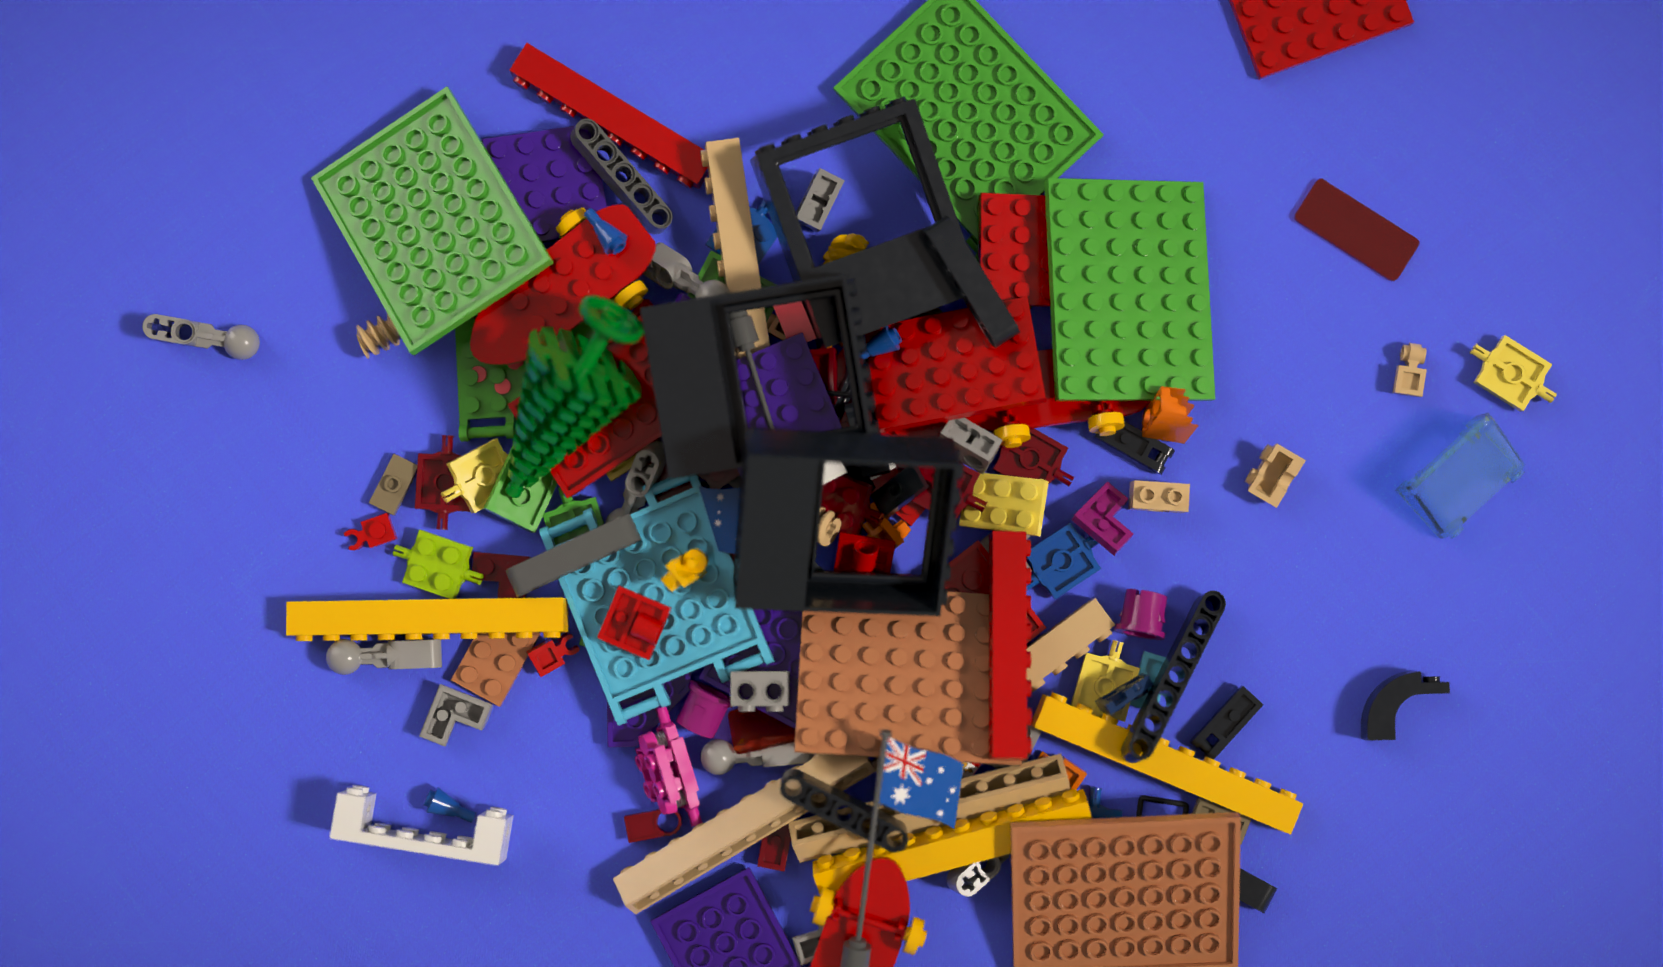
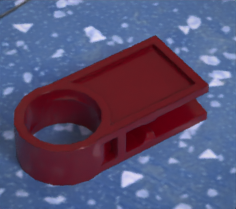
M660 809L625 815L624 820L628 842L632 843L675 834L682 825L680 812L677 810L674 813L678 817L679 823L671 832L662 830L658 825V817L661 814Z

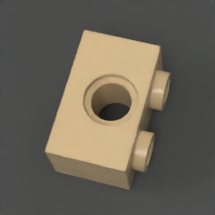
M1134 480L1130 482L1128 510L1186 513L1189 511L1190 484Z

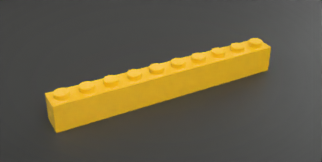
M564 597L287 602L286 635L296 636L295 641H313V636H323V641H339L340 636L349 635L350 641H366L367 635H378V640H395V635H405V640H422V634H433V639L436 640L450 639V634H460V639H477V634H488V639H505V633H516V638H533V633H543V638H560V632H568L569 604Z
M1054 692L1051 693L1050 697L1042 694L1032 718L1031 726L1291 835L1304 804L1295 800L1297 794L1282 788L1277 793L1270 790L1271 784L1258 778H1255L1254 782L1244 779L1246 773L1232 767L1227 772L1219 768L1220 762L1206 756L1201 761L1194 758V751L1179 746L1178 750L1168 747L1170 741L1160 738L1153 754L1149 758L1139 763L1131 764L1122 757L1121 747L1132 725L1129 724L1127 729L1117 725L1119 720L1104 713L1101 718L1092 715V708L1077 703L1076 708L1066 704L1068 698ZM1134 742L1133 750L1137 755L1141 756L1142 748L1138 743Z
M1071 789L1065 791L1062 795L1052 798L1041 797L1033 803L1025 805L1015 804L1007 810L985 812L980 817L969 820H956L955 829L949 825L943 827L932 826L924 832L917 834L908 833L907 846L900 852H890L874 844L872 859L879 856L890 857L898 863L906 881L1011 854L1010 823L1092 819L1084 789ZM868 846L850 848L844 853L833 856L824 855L812 861L813 877L819 895L824 887L834 890V898L844 880L855 869L866 862Z

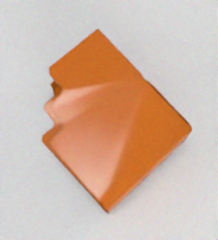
M1161 386L1154 396V400L1149 403L1143 412L1142 437L1185 444L1198 427L1196 424H1191L1193 418L1188 416L1194 405L1188 403L1190 398L1183 395L1185 389Z

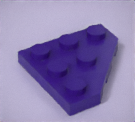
M691 672L663 683L671 701V705L667 706L668 713L690 691L688 685L691 681ZM651 688L619 703L621 708L625 709L656 696L654 688ZM607 701L608 747H636L639 744V736L650 732L659 723L656 708L627 720V723L618 726Z

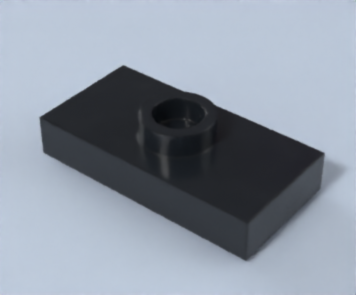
M907 466L872 493L871 497L879 512L884 513L883 518L888 519L929 488L918 467Z

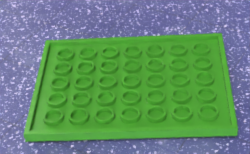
M927 0L833 87L836 94L858 117L863 111L875 106H879L880 110L886 109L885 105L889 104L892 100L904 96L907 101L915 98L958 222L977 241L979 238L980 193L1041 195L1045 191L1044 181L1047 178H1059L1104 136L976 0ZM900 123L874 131L873 133L920 181Z
M448 86L311 177L404 344L412 355H416L554 263Z
M1047 178L1044 181L1055 401H1152L1161 386L1185 389L1183 395L1190 398L1188 401L1215 400L1203 182Z

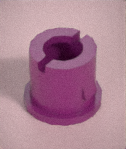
M1127 589L1123 609L1119 615L1121 621L1120 624L1115 625V631L1138 638L1164 640L1165 633L1162 632V626L1165 623L1164 615L1168 597L1146 590H1141L1139 594L1137 589Z
M691 680L688 685L691 691L676 721L689 731L712 739L727 709L733 708L731 706V697L710 685Z

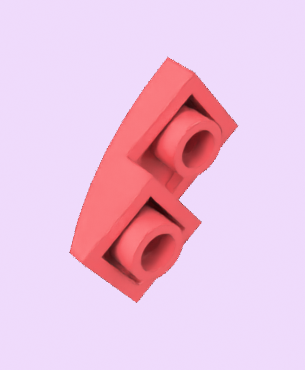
M802 302L773 306L786 339L803 333L806 342L816 339Z

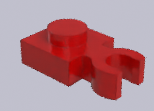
M389 513L362 521L363 530L361 531L350 529L344 533L345 537L351 535L357 537V543L349 546V550L353 551L361 549L365 542H368L369 548H374L398 539Z
M570 632L563 634L556 644L549 638L526 651L540 677L564 665L565 662L562 656L565 654L574 655L580 650L577 645L566 648V642L573 638Z

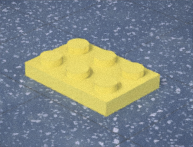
M980 473L974 485L973 495L987 502V505L982 513L967 505L961 511L959 526L991 531L1026 532V535L1040 537L1049 481L984 473L983 475Z

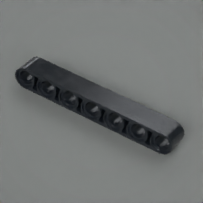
M1209 591L1197 598L1193 603L1153 682L1154 685L1151 686L1122 744L1121 755L1127 762L1136 764L1153 754L1225 610L1226 601L1220 592ZM1205 600L1212 603L1213 611L1207 609ZM1194 623L1200 626L1202 630L1201 635L1195 632L1193 628ZM1182 647H1185L1190 652L1189 659L1183 656ZM1170 670L1177 674V683L1171 680ZM1158 694L1165 698V707L1159 704L1157 700ZM1146 718L1150 719L1153 722V731H1150L1146 727ZM1134 742L1138 743L1141 746V756L1137 755L1134 752Z

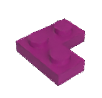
M1108 481L1072 518L1075 524L1113 556L1133 536L1129 529L1114 518L1126 505L1128 498Z

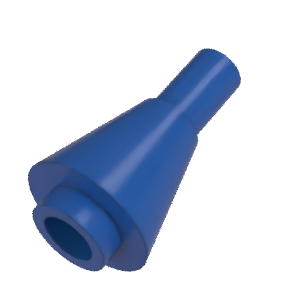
M592 208L584 213V217L594 227V231L605 254H618L625 248L626 234L605 220H602Z
M888 326L880 330L866 344L867 352L862 354L863 360L870 356L900 350L899 343L902 340L898 331L895 328L890 329Z
M437 787L436 791H429L423 804L428 807L426 813L451 817L457 816L472 823L476 812L460 806L456 800L439 787Z

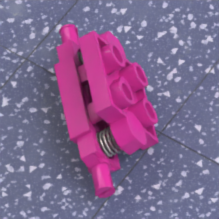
M661 706L655 709L660 722L659 727L656 728L657 733L647 732L639 736L640 747L635 748L637 754L635 756L636 766L643 773L645 780L643 788L646 796L651 799V802H657L661 813L671 814L677 812L679 807L684 808L693 827L703 823L698 810L700 806L696 793L699 791L684 739L679 737L676 725L670 719L667 706L664 708Z

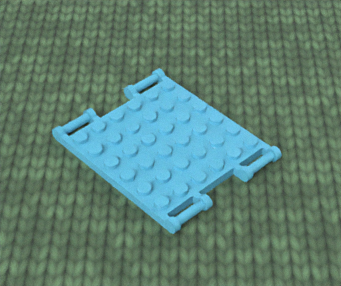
M699 475L667 478L655 483L648 493L645 494L649 507L631 514L642 539L641 541L558 579L618 726L627 723V720L659 706L664 708L671 705L663 683L713 663L721 682L724 683L730 680L731 672H743L762 663L767 665L774 662L772 652L766 642L754 610L735 609L733 586L734 561L730 553L718 551L699 486H703ZM690 481L693 488L661 502L657 501L656 495ZM588 508L583 511V514L549 528L546 526L539 529L546 550L558 546L554 543L555 537L586 524L590 531L599 527L592 508ZM697 548L705 552L708 557V565L705 570L708 573L686 587L680 585L675 591L671 592L661 580L669 572L666 565L671 560L691 549ZM618 586H623L672 607L650 660L597 638ZM758 645L760 653L731 665H724L723 658ZM654 688L656 696L625 709L621 708L620 701Z

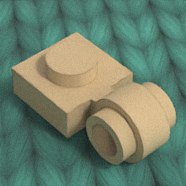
M1409 343L1402 346L1400 361H1405L1407 366H1397L1393 393L1414 397L1423 396L1427 369L1417 368L1418 364H1424L1426 358V348H1423L1421 344Z

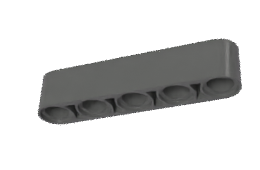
M591 119L580 120L570 135L573 146L622 203L632 211L649 233L660 234L673 219L670 208L595 121ZM579 130H587L591 135V139H583L579 134ZM597 151H605L609 155V160H601L597 155ZM623 172L627 176V182H620L616 178L615 173ZM634 193H641L645 197V203H638L634 199ZM652 214H659L663 218V225L656 224L652 220Z
M627 514L507 569L506 574L516 596L519 597L627 548L642 539L631 514Z

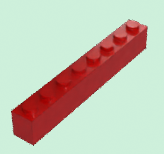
M529 43L525 44L509 70L514 77V83L525 90L531 87L538 92L536 96L548 104H551L552 101L561 106L560 110L571 118L577 115L582 119L595 121L608 134L607 136L614 144L621 146L623 143L631 148L630 153L643 161L645 158H648L655 163L653 167L666 175L671 172L678 176L677 181L689 189L692 186L700 189L709 174L708 167L702 166L700 150L704 149Z
M992 531L989 535V760L1023 761L1027 759V754H1031L1032 739L1027 737V725H1031L1032 721L1031 708H1027V697H1031L1032 691L1031 680H1027V668H1031V652L1027 651V640L1031 639V624L1027 623V612L1031 611V596L1027 595L1026 584L1031 583V568L1026 567V557H1030L1031 541L1026 540V532Z

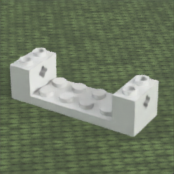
M353 785L337 793L330 839L500 865L507 858L514 816L507 814V809L490 807V809L478 815L474 838L457 836V839L446 838L447 834L431 831L429 834L423 835L418 834L419 829L402 827V830H392L390 824L374 823V825H371L377 793L369 792V787Z

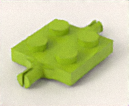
M419 530L415 544L411 549L399 546L398 544L394 547L398 551H393V556L407 560V569L402 583L448 599H457L460 587L465 580L480 585L483 581L480 579H483L484 574L469 570L472 546L425 530Z

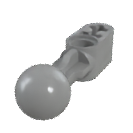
M661 242L656 244L654 257L643 275L665 289L672 287L681 289L686 293L694 294L695 298L730 293L728 287L721 281H700L699 276L692 272L689 261Z
M152 314L145 318L142 326L145 335L151 339L206 349L211 346L224 347L231 357L238 360L251 358L257 353L260 346L257 332L247 325H236L228 331L215 329L212 324ZM159 322L163 326L171 327V333L160 330L156 335L152 325ZM184 325H190L193 331L192 336L187 340L181 339L179 335L180 328Z
M654 441L637 453L625 481L626 488L623 493L625 501L623 506L613 510L608 515L606 523L621 516L637 512L640 507L645 506L647 502L645 494L659 481L666 465L663 443ZM639 477L643 478L646 483L644 490H642V486L645 484L640 481Z
M341 639L329 647L326 661L332 671L341 675L351 674L360 665L373 664L376 668L388 669L442 667L441 640L388 641V643H376L373 648H360L354 641Z
M795 735L761 738L757 741H749L746 746L733 747L728 741L723 739H714L704 745L700 759L706 771L714 775H722L729 772L734 764L748 763L750 766L763 765V767L804 764L812 760L815 754L794 753Z
M1010 854L988 859L987 865L983 869L980 867L981 861L951 869L947 875L948 887L963 896L974 895L998 874L1001 864L1009 858Z

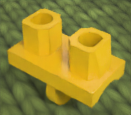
M696 548L671 560L666 565L669 572L661 578L662 582L673 592L680 585L686 587L701 579L708 573L705 570L708 565L707 555L702 550Z

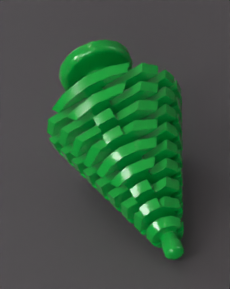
M587 295L582 299L579 305L580 314L584 321L595 330L590 339L579 334L574 339L572 331L561 328L556 338L553 327H542L539 338L536 329L529 334L525 363L526 372H523V384L520 389L518 415L515 423L517 434L514 433L513 435L514 448L511 449V463L508 468V476L511 480L505 488V492L510 497H520L524 486L532 487L539 481V477L547 475L552 468L559 464L567 453L570 456L590 436L600 431L601 427L608 425L611 422L610 418L622 413L627 409L629 403L632 405L641 396V384L633 371L622 360H620L617 368L612 352L605 348L610 339L621 343H635L644 334L643 325L639 319L620 304L596 295Z

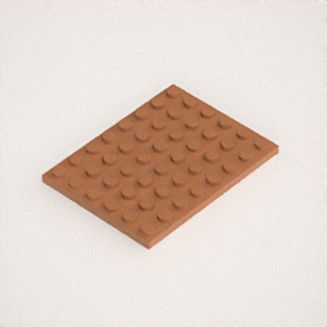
M947 592V604L942 605L941 616L802 611L794 753L879 758L882 737L879 736L880 729H889L892 731L891 738L911 747L946 754L961 763L1021 766L1022 761L989 760V594Z
M1239 812L1010 823L1013 967H1238L1241 828Z

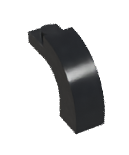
M1420 671L1402 672L1387 678L1373 690L1365 703L1361 717V739L1396 740L1395 717L1400 705L1409 697L1418 694L1450 693V683L1440 681V676H1423V682H1421Z

